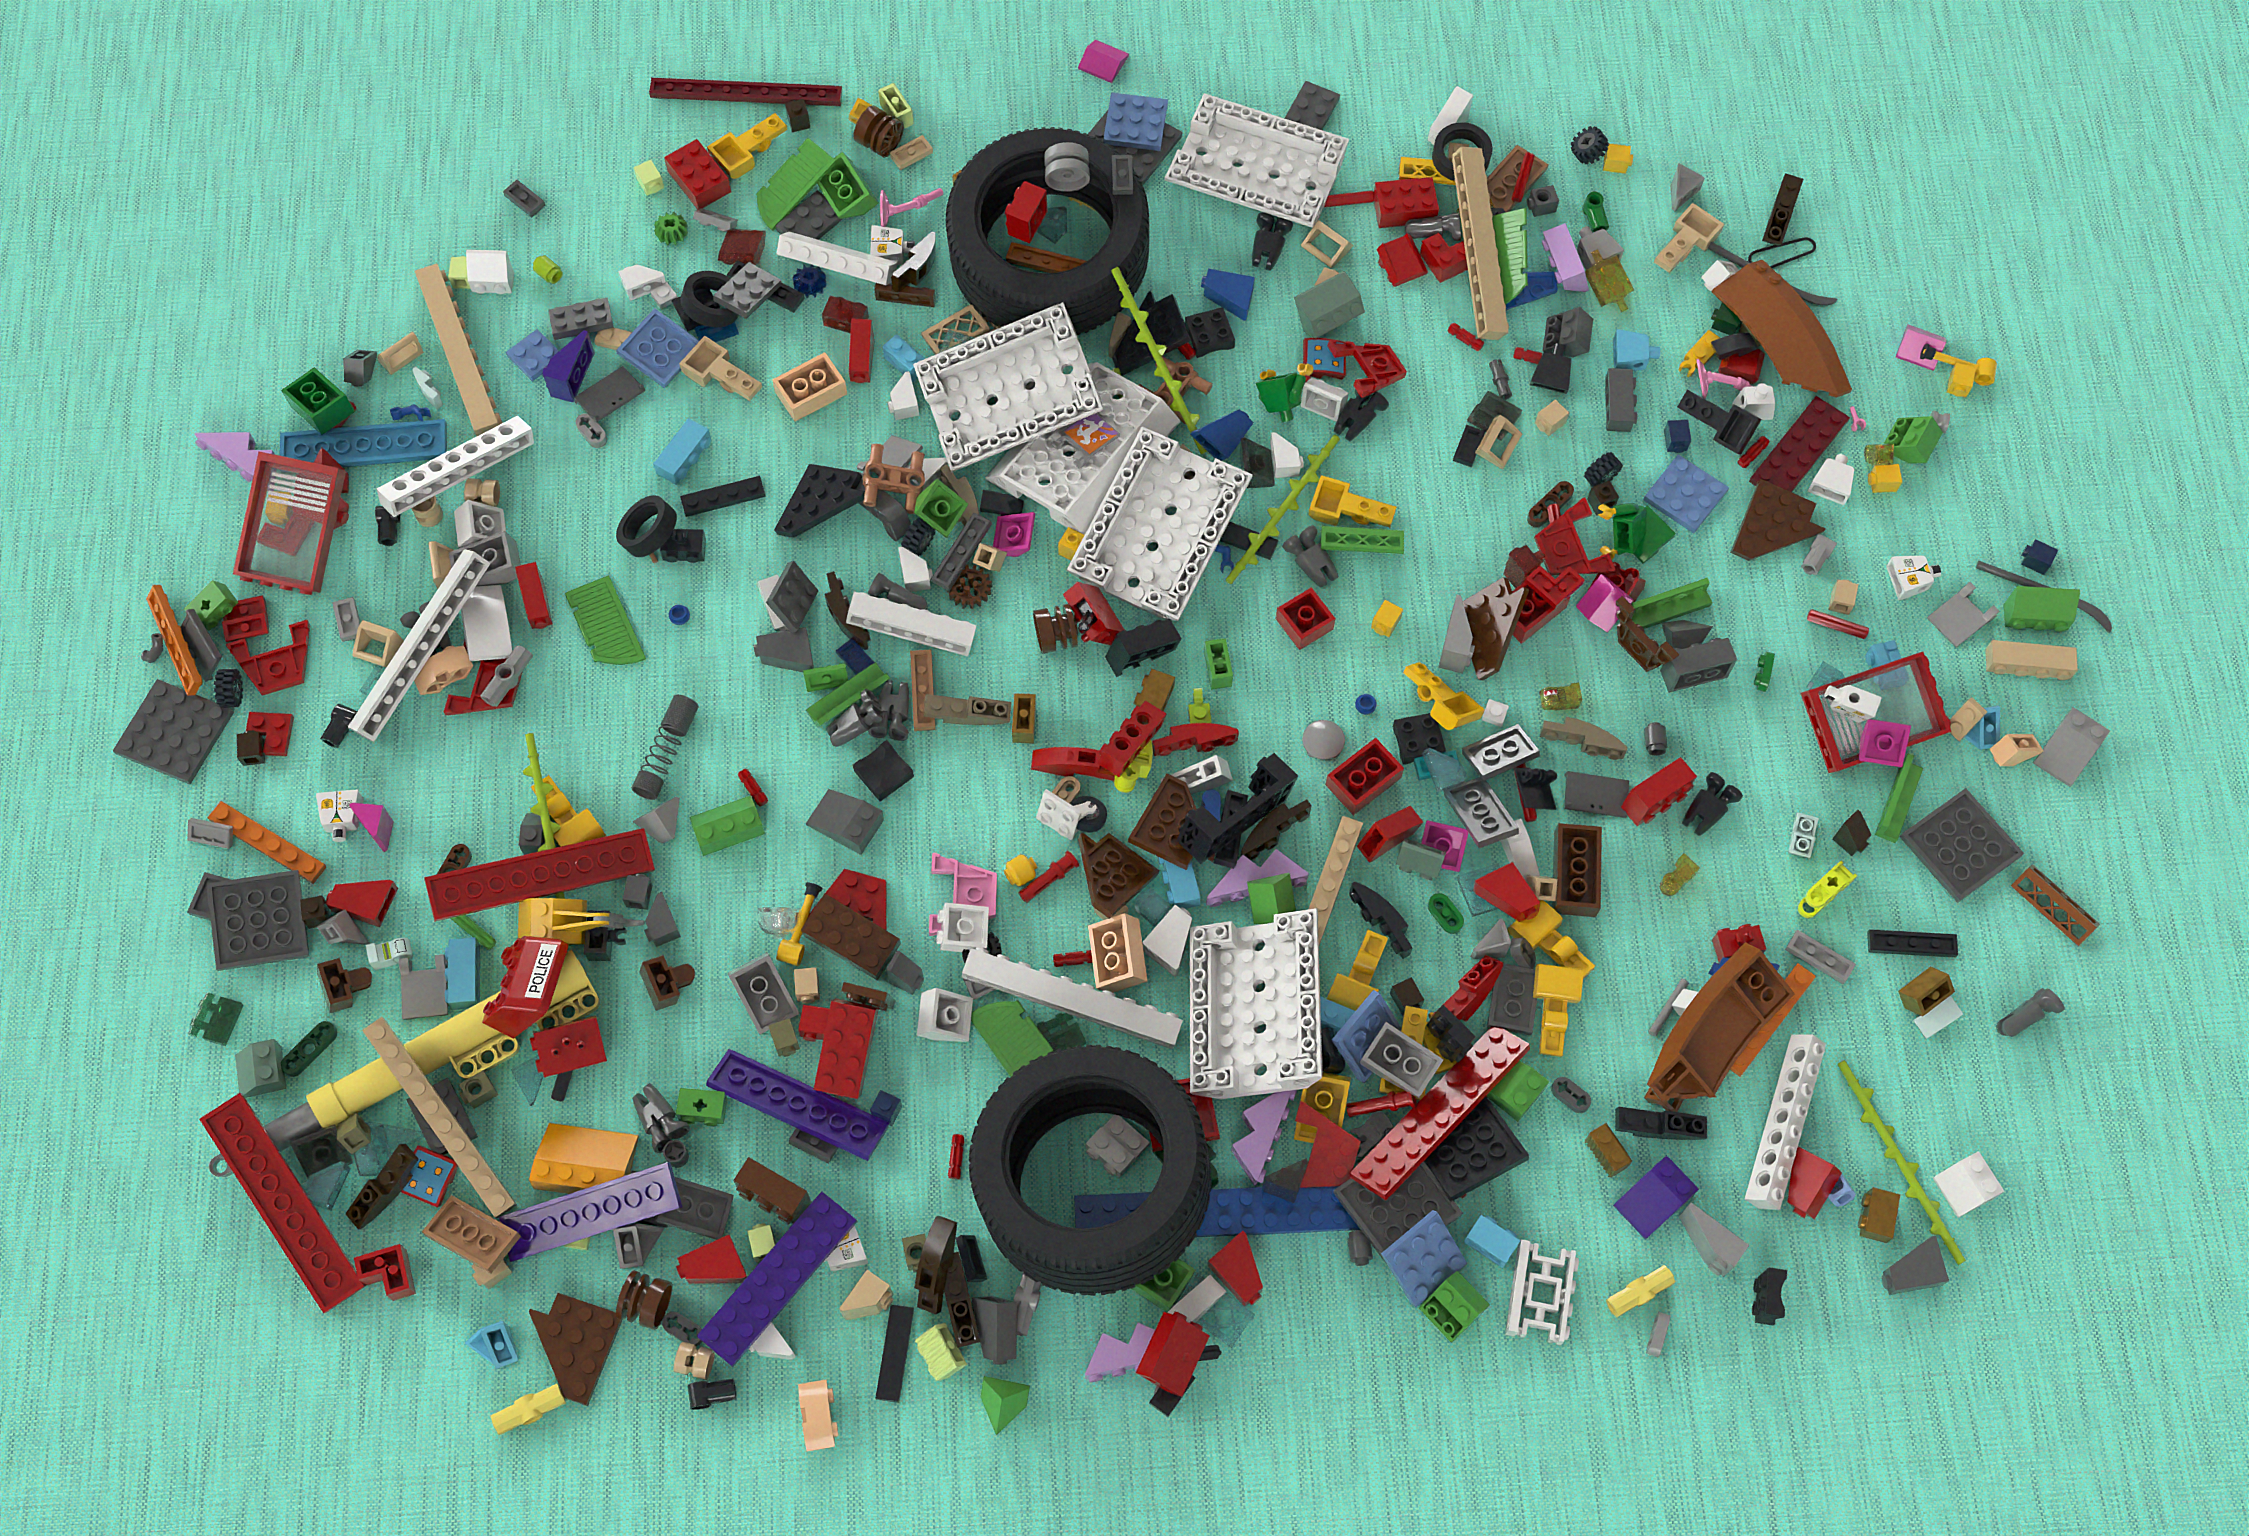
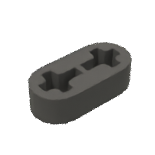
M1513 938L1510 945L1512 957L1518 966L1533 969L1536 963L1533 948L1525 938Z
M1559 1077L1552 1084V1094L1574 1112L1584 1113L1590 1107L1591 1098L1589 1094L1570 1079ZM1562 1084H1565V1085H1566V1088H1565L1566 1091L1563 1090L1562 1092H1559V1091H1558V1089H1559V1086H1558V1085L1561 1086ZM1583 1098L1585 1100L1583 1102L1584 1105L1577 1106L1576 1099Z
M669 1312L664 1316L662 1325L667 1333L681 1342L696 1346L702 1343L699 1338H692L689 1341L690 1337L685 1333L686 1329L694 1332L696 1329V1334L698 1335L702 1330L699 1325L677 1312ZM678 1318L677 1322L682 1326L681 1329L675 1326L670 1329L668 1321Z

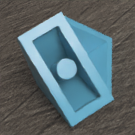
M1999 706L1984 708L1987 713L1964 737L1980 750L1991 748L2000 741Z
M504 1321L480 1328L465 1342L467 1346L492 1363L496 1369L519 1361L510 1327Z

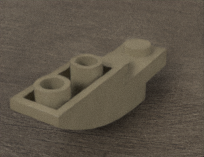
M947 464L940 468L941 476L939 479L968 503V506L958 520L965 527L973 513L979 515L977 501L966 477L963 476L957 479Z
M931 694L925 695L923 717L943 719V723L962 725H996L1010 722L1011 702L972 696H969L967 700Z
M1566 717L1563 724L1544 721L1540 730V737H1544L1547 740H1561L1572 745L1582 744L1581 752H1585L1590 756L1602 755L1607 756L1609 759L1618 760L1623 759L1627 752V746L1618 738L1598 726L1579 719Z

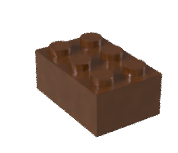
M750 1157L747 1158L733 1180L740 1197L748 1202H751V1200L756 1201L759 1204L758 1207L769 1214L771 1211L779 1215L777 1218L787 1225L791 1222L794 1224L811 1204V1199L806 1190Z

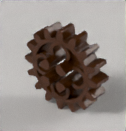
M966 565L950 591L947 590L949 599H955L956 606L962 603V608L964 609L966 605H970L971 609L974 608V604L980 607L981 600L987 602V595H991L992 581H989V574L984 575L983 568L978 571L976 565L972 569H969V566ZM963 577H966V578L968 579V585H967V586H966V583H965V579H964ZM970 588H973L975 596L971 595Z

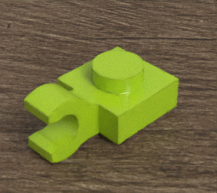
M1202 688L1193 689L1194 704L1188 705L1189 722L1212 723L1210 704L1203 703Z

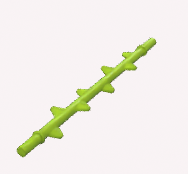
M1116 267L1111 272L1120 288L1119 291L1124 296L1120 305L1130 309L1140 329L1135 339L1137 342L1147 343L1157 364L1154 375L1164 378L1174 399L1170 409L1181 413L1191 433L1197 429L1196 424L1201 417L1199 414L1189 413L1179 392L1182 382L1173 380L1162 358L1167 347L1166 345H1156L1145 323L1149 315L1148 312L1139 310L1128 288L1129 285L1126 284L1119 267ZM1193 438V440H1194V442H1195V444H1196V446H1197V448H1198L1200 454H1203V453L1207 452V450L1204 449V448Z
M1337 435L1332 436L1326 446L1320 450L1319 455L1309 454L1307 456L1311 466L1300 480L1290 479L1288 481L1292 491L1279 508L1269 507L1267 509L1271 519L1260 534L1249 533L1248 537L1251 546L1242 558L1235 563L1236 566L1225 579L1227 583L1233 584L1241 571L1245 570L1247 564L1257 565L1259 563L1255 555L1256 551L1268 536H1279L1280 533L1276 528L1277 523L1288 509L1294 511L1299 509L1295 499L1307 483L1319 482L1316 471L1324 460L1330 456V452L1339 442L1340 438Z
M534 733L525 734L530 765L523 770V775L532 777L534 780L538 803L530 808V812L541 817L545 844L538 849L539 852L555 848L553 834L560 830L561 827L559 824L550 821L546 795L553 790V785L544 783L542 780ZM564 892L554 894L556 898L565 899Z
M1845 1060L1841 1061L1837 1065L1849 1083L1848 1086L1852 1088L1865 1110L1860 1118L1861 1122L1873 1123L1887 1146L1884 1153L1885 1158L1896 1161L1910 1185L1905 1193L1906 1197L1917 1198L1933 1223L1929 1230L1930 1233L1941 1236L1944 1241L1943 1244L1947 1246L1958 1265L1964 1263L1966 1260L1956 1245L1955 1238H1952L1937 1213L1940 1203L1929 1200L1915 1177V1173L1919 1168L1918 1163L1906 1162L1891 1137L1895 1130L1894 1127L1884 1125L1871 1104L1870 1098L1874 1090L1872 1088H1862L1859 1084V1079H1856Z

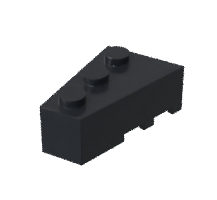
M1171 619L1157 620L1150 625H1140L1133 630H1123L1117 633L1105 658L1115 676L1118 677L1122 675V670L1133 666L1135 669L1140 667L1139 662L1150 658L1153 661L1176 650L1182 638Z

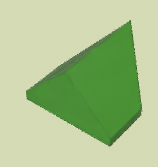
M987 1376L983 1377L980 1397L996 1435L1026 1408L1030 1385Z

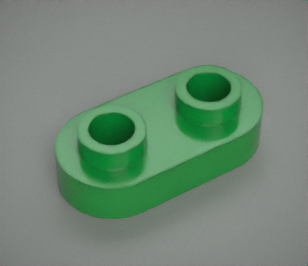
M1766 651L1764 655L1759 657L1757 667H1761L1760 673H1756L1754 685H1757V690L1766 692L1775 653Z
M1442 893L1432 895L1428 902L1429 912L1444 931L1450 934L1458 933L1464 924L1462 914L1446 895ZM1435 904L1442 905V908L1437 909L1435 907ZM1454 921L1456 925L1451 926L1448 922Z

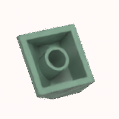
M1405 838L1396 865H1399V870L1411 873L1412 870L1419 872L1420 877L1424 879H1437L1446 852Z
M275 1039L252 1043L235 1055L239 1093H242L245 1098L287 1089L285 1073L281 1069V1061L283 1059L282 1046Z

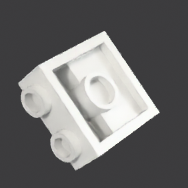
M945 903L943 909L938 911L937 922L942 923L941 931H937L936 943L940 944V950L962 952L963 949L970 950L972 948L976 950V947L986 950L989 907Z
M1113 1115L1086 1143V1153L1095 1161L1099 1159L1109 1174L1112 1176L1116 1174L1120 1178L1150 1145V1142L1119 1115Z

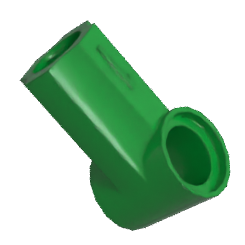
M1596 191L1590 192L1587 195L1582 207L1592 232L1601 229L1608 230L1609 228L1603 207L1604 198L1602 194Z

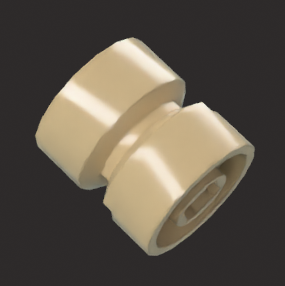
M468 478L464 490L465 502L471 500L497 507L500 499L499 481L485 479L482 482L481 479Z
M436 496L411 508L417 521L422 526L433 527L442 520L443 511Z
M682 1342L676 1353L673 1370L684 1375H688L691 1372L693 1377L707 1380L712 1370L715 1352L710 1348L701 1346L697 1349L694 1344Z

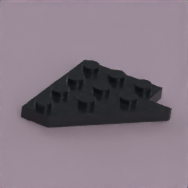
M1149 291L1139 310L1147 311L1149 314L1145 323L1156 345H1166L1167 349L1164 352L1166 354L1190 342L1188 330L1174 295L1171 294L1156 302L1154 295ZM1135 319L1131 322L1112 357L1115 368H1119L1121 376L1154 360L1147 343L1137 342L1135 339L1140 332Z
M809 464L774 531L777 535L794 538L863 501L865 491L856 490L862 475L857 471Z

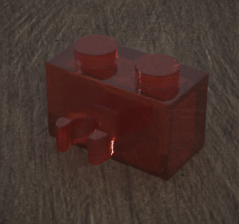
M831 295L822 313L823 326L851 333V319L869 318L868 306L860 302L855 303L842 297Z
M1527 545L1521 548L1516 547L1509 553L1503 574L1516 589L1525 581L1527 576L1543 563L1542 559L1545 555L1541 550L1533 553Z

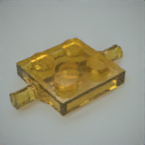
M1594 250L1591 254L1596 264L1585 271L1586 278L1601 307L1616 302L1622 313L1629 309L1623 298L1633 292L1634 288L1617 255L1610 259H1603L1599 250Z

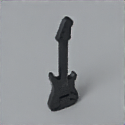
M1377 1111L1373 1113L1364 1125L1351 1129L1350 1133L1357 1134L1356 1138L1361 1141L1359 1145L1361 1150L1357 1157H1362L1394 1128L1389 1118L1383 1112ZM1308 1164L1302 1166L1303 1172H1306Z

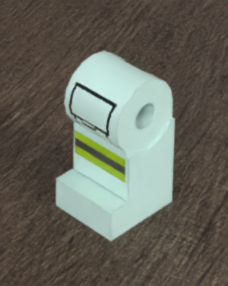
M397 938L378 945L375 943L366 945L369 964L374 970L399 964V959H411L413 957L408 938Z

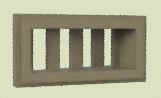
M1120 312L1116 315L1109 341L1110 358L1114 356L1131 324V317Z

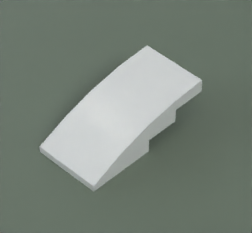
M501 585L477 586L461 608L469 661L508 658L512 652Z

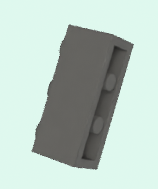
M1608 368L1605 377L1606 431L1631 432L1633 424L1637 423V412H1634L1637 395L1633 394V389L1635 390L1636 377H1633V369Z

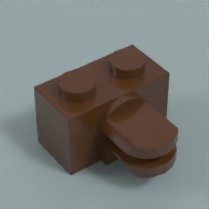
M664 955L642 962L639 971L656 1011L677 1004L680 996L678 989L691 985L695 978V970L691 965L682 964L673 968L672 966L668 967Z
M340 958L317 964V976L329 1013L351 1008L353 1002L351 993L368 989L371 986L372 974L366 967L347 971V969L343 970Z

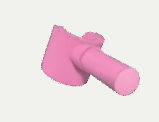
M1852 406L1850 407L1853 417L1851 430L1855 432L1858 429L1856 424H1858L1863 431L1866 427V422L1857 416L1855 407Z

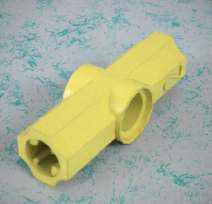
M1663 1265L1647 1276L1637 1278L1629 1283L1625 1289L1606 1300L1609 1310L1617 1318L1636 1306H1642L1653 1299L1657 1293L1672 1286L1676 1282L1674 1275L1669 1268Z
M555 1384L536 1394L531 1393L520 1397L513 1405L490 1415L491 1421L497 1434L501 1435L520 1425H528L543 1417L542 1414L565 1404L566 1401L559 1385Z

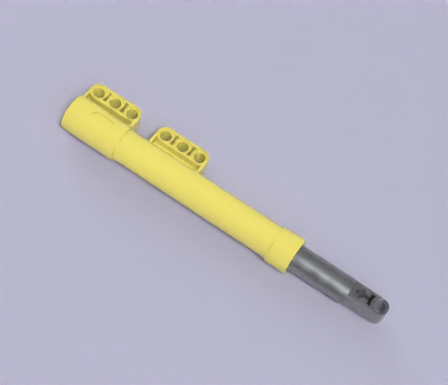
M572 949L566 953L550 1007L546 1014L536 1021L540 1030L544 1029L543 1022L548 1018L554 1019V1026L580 1020L596 1011L600 1005L599 997ZM501 991L403 1044L425 1076L451 1062L458 1075L467 1080L483 1070L487 1072L514 1057L519 1052L520 1045L516 1037L512 1039L482 1023L485 1015L483 1013L485 1005L489 1001L492 1002L496 999ZM587 996L595 998V1003L591 1007L583 1005V1000ZM567 1007L575 1009V1014L572 1018H565L563 1016V1011ZM508 1040L513 1041L515 1044L514 1049L510 1052L503 1051V1044ZM486 1052L494 1054V1059L491 1063H484L482 1060ZM380 1057L334 1083L330 1082L306 1095L308 1102L263 1127L279 1152L322 1128L327 1133L337 1128L339 1123L356 1112L359 1113L401 1090L403 1087ZM466 1063H472L474 1067L473 1072L469 1075L462 1073V1067ZM222 1154L211 1159L209 1170L213 1175L228 1177L234 1174L228 1164L224 1172L219 1173L217 1171V1164L225 1160Z

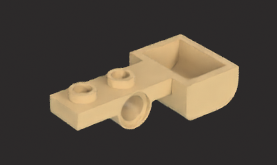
M1692 203L1675 222L1673 231L1678 234L1658 254L1654 263L1670 273L1679 262H1683L1695 245L1706 251L1710 243L1714 242L1720 235L1724 223Z
M706 336L679 363L682 372L702 387H705L714 378L719 381L720 385L727 392H736L748 401H751L762 388L761 382L728 362L730 359L728 350Z

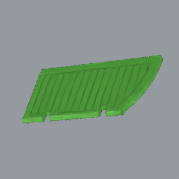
M809 138L797 149L800 152L797 157L792 154L768 180L769 187L763 186L756 193L760 215L772 231L776 229V225L789 215L837 163L834 158Z
M1527 208L1492 217L1505 304L1512 301L1525 286H1528V273L1523 274V269L1528 268L1527 230H1522V226L1527 225Z
M609 575L565 593L570 607L578 606L579 610L573 612L587 646L595 645V648L590 650L594 662L625 665L646 660Z
M1018 1000L1015 1002L991 1003L974 1010L971 1014L972 1023L1010 1077L1021 1066L1030 1064L1029 1061L1035 1060L1041 1055L1044 1057L1049 1052L1054 1051L1030 1016H1027L1025 1019L1022 1018L1021 1014L1025 1012V1009Z

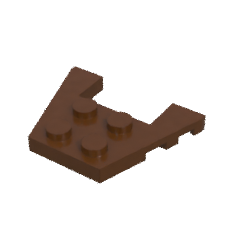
M1623 596L1616 600V606H1619L1616 617L1620 620V624L1617 625L1618 643L1646 672L1669 661L1671 662L1680 655L1667 641L1659 647L1654 639H1650L1645 634L1641 625L1635 624L1632 621L1635 608Z

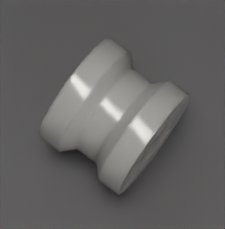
M1932 411L1930 416H1933L1941 431L1945 434L1948 429L1950 414L1945 413L1942 415L1937 411Z

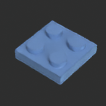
M536 329L509 349L506 355L533 382L542 375L544 367L548 365L550 359L559 350Z

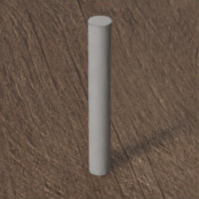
M1680 980L1648 1031L1650 1035L1657 1036L1673 1010V1002L1681 991L1687 988L1689 984L1687 980Z

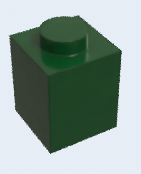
M1722 302L1720 308H1715L1711 320H1714L1711 328L1728 335H1733L1741 320Z

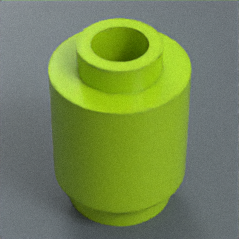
M546 255L537 257L533 262V271L546 282L555 284L561 279L563 275L561 268Z

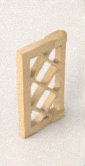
M969 305L921 332V335L936 355L975 339L990 331V328L974 309V306ZM969 313L973 316L972 320L962 318ZM957 322L955 330L945 328L948 325ZM960 322L970 324L968 332L958 330ZM973 325H979L981 327L975 332H972ZM940 331L938 339H932L930 337L931 335ZM943 332L952 333V340H941ZM957 334L966 336L961 340L955 342ZM939 344L950 345L942 351L939 349Z

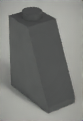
M806 627L799 628L798 631L793 633L788 630L756 636L757 644L753 645L756 657H760L761 664L798 672L814 668Z
M1931 1236L1886 1269L1882 1275L1883 1286L1888 1290L1889 1295L1943 1286L1949 1282L1936 1236Z
M994 1296L972 1298V1307L983 1357L993 1360V1364H1007V1360L1016 1359L1017 1302Z

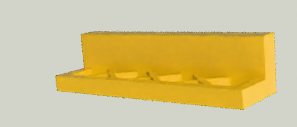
M1401 157L1399 180L1433 177L1434 183L1456 185L1455 181L1445 178L1437 171L1431 159Z

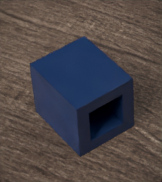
M1688 420L1667 421L1664 429L1667 452L1681 453L1688 450L1691 443Z
M2035 539L2031 546L2026 545L2021 556L2024 559L2021 565L2045 575L2051 567L2058 549Z
M880 1090L870 1112L872 1115L889 1122L890 1126H893L902 1108L901 1099Z

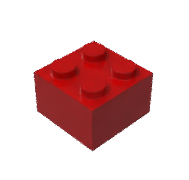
M1026 181L1023 182L1021 187L1016 189L1013 202L1009 203L1005 209L1008 235L1029 244L1031 243L1048 212L1045 189Z
M1312 587L1277 607L1275 618L1299 650L1334 630L1336 620Z

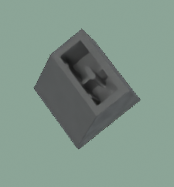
M1581 307L1548 317L1542 351L1552 353L1554 343L1566 346L1564 356L1576 357L1588 353L1593 318Z

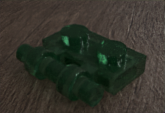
M206 992L204 999L199 1002V1010L196 1017L192 1018L190 1022L191 1028L188 1034L197 1037L199 1031L203 1030L205 1031L202 1037L204 1040L226 1046L244 1005L241 1002L221 996L217 1005L213 1004L215 995ZM208 1011L213 1012L209 1023L204 1022Z
M1058 1013L1055 1015V1018L1047 1022L1041 1021L1037 1023L1038 1029L1054 1050L1053 1052L1058 1049L1062 1051L1066 1050L1067 1047L1083 1046L1086 1044V1040L1077 1022L1070 1026L1067 1024V1021L1074 1019L1073 1015ZM1060 1026L1061 1030L1052 1034L1049 1033L1048 1030Z

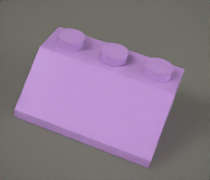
M1566 223L1544 231L1542 245L1545 252L1549 251L1551 255L1548 256L1551 267H1555L1557 270L1554 273L1557 283H1562L1564 290L1589 291L1585 270Z

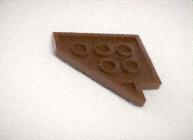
M557 1293L549 1315L533 1309L529 1310V1314L564 1398L588 1406L622 1319L616 1317V1312Z

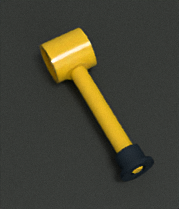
M1925 344L1921 351L1920 359L1922 360L1925 358L1929 360L1936 359L1951 365H1955L1957 362L1976 367L1974 382L1979 385L1988 386L1995 381L1997 362L1994 359L1981 358L1974 364L1938 352L1935 348L1929 347V344Z
M810 882L805 884L807 887L805 891L806 897L791 940L782 939L776 956L778 961L795 966L800 965L805 951V945L799 943L802 935L801 929L807 921L814 899L818 897L819 892L823 889L821 886Z

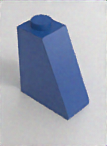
M1208 268L1207 276H1203L1201 287L1204 288V296L1241 320H1247L1255 277Z
M1238 409L1192 431L1190 435L1214 458L1222 461L1230 457L1254 422L1246 412Z

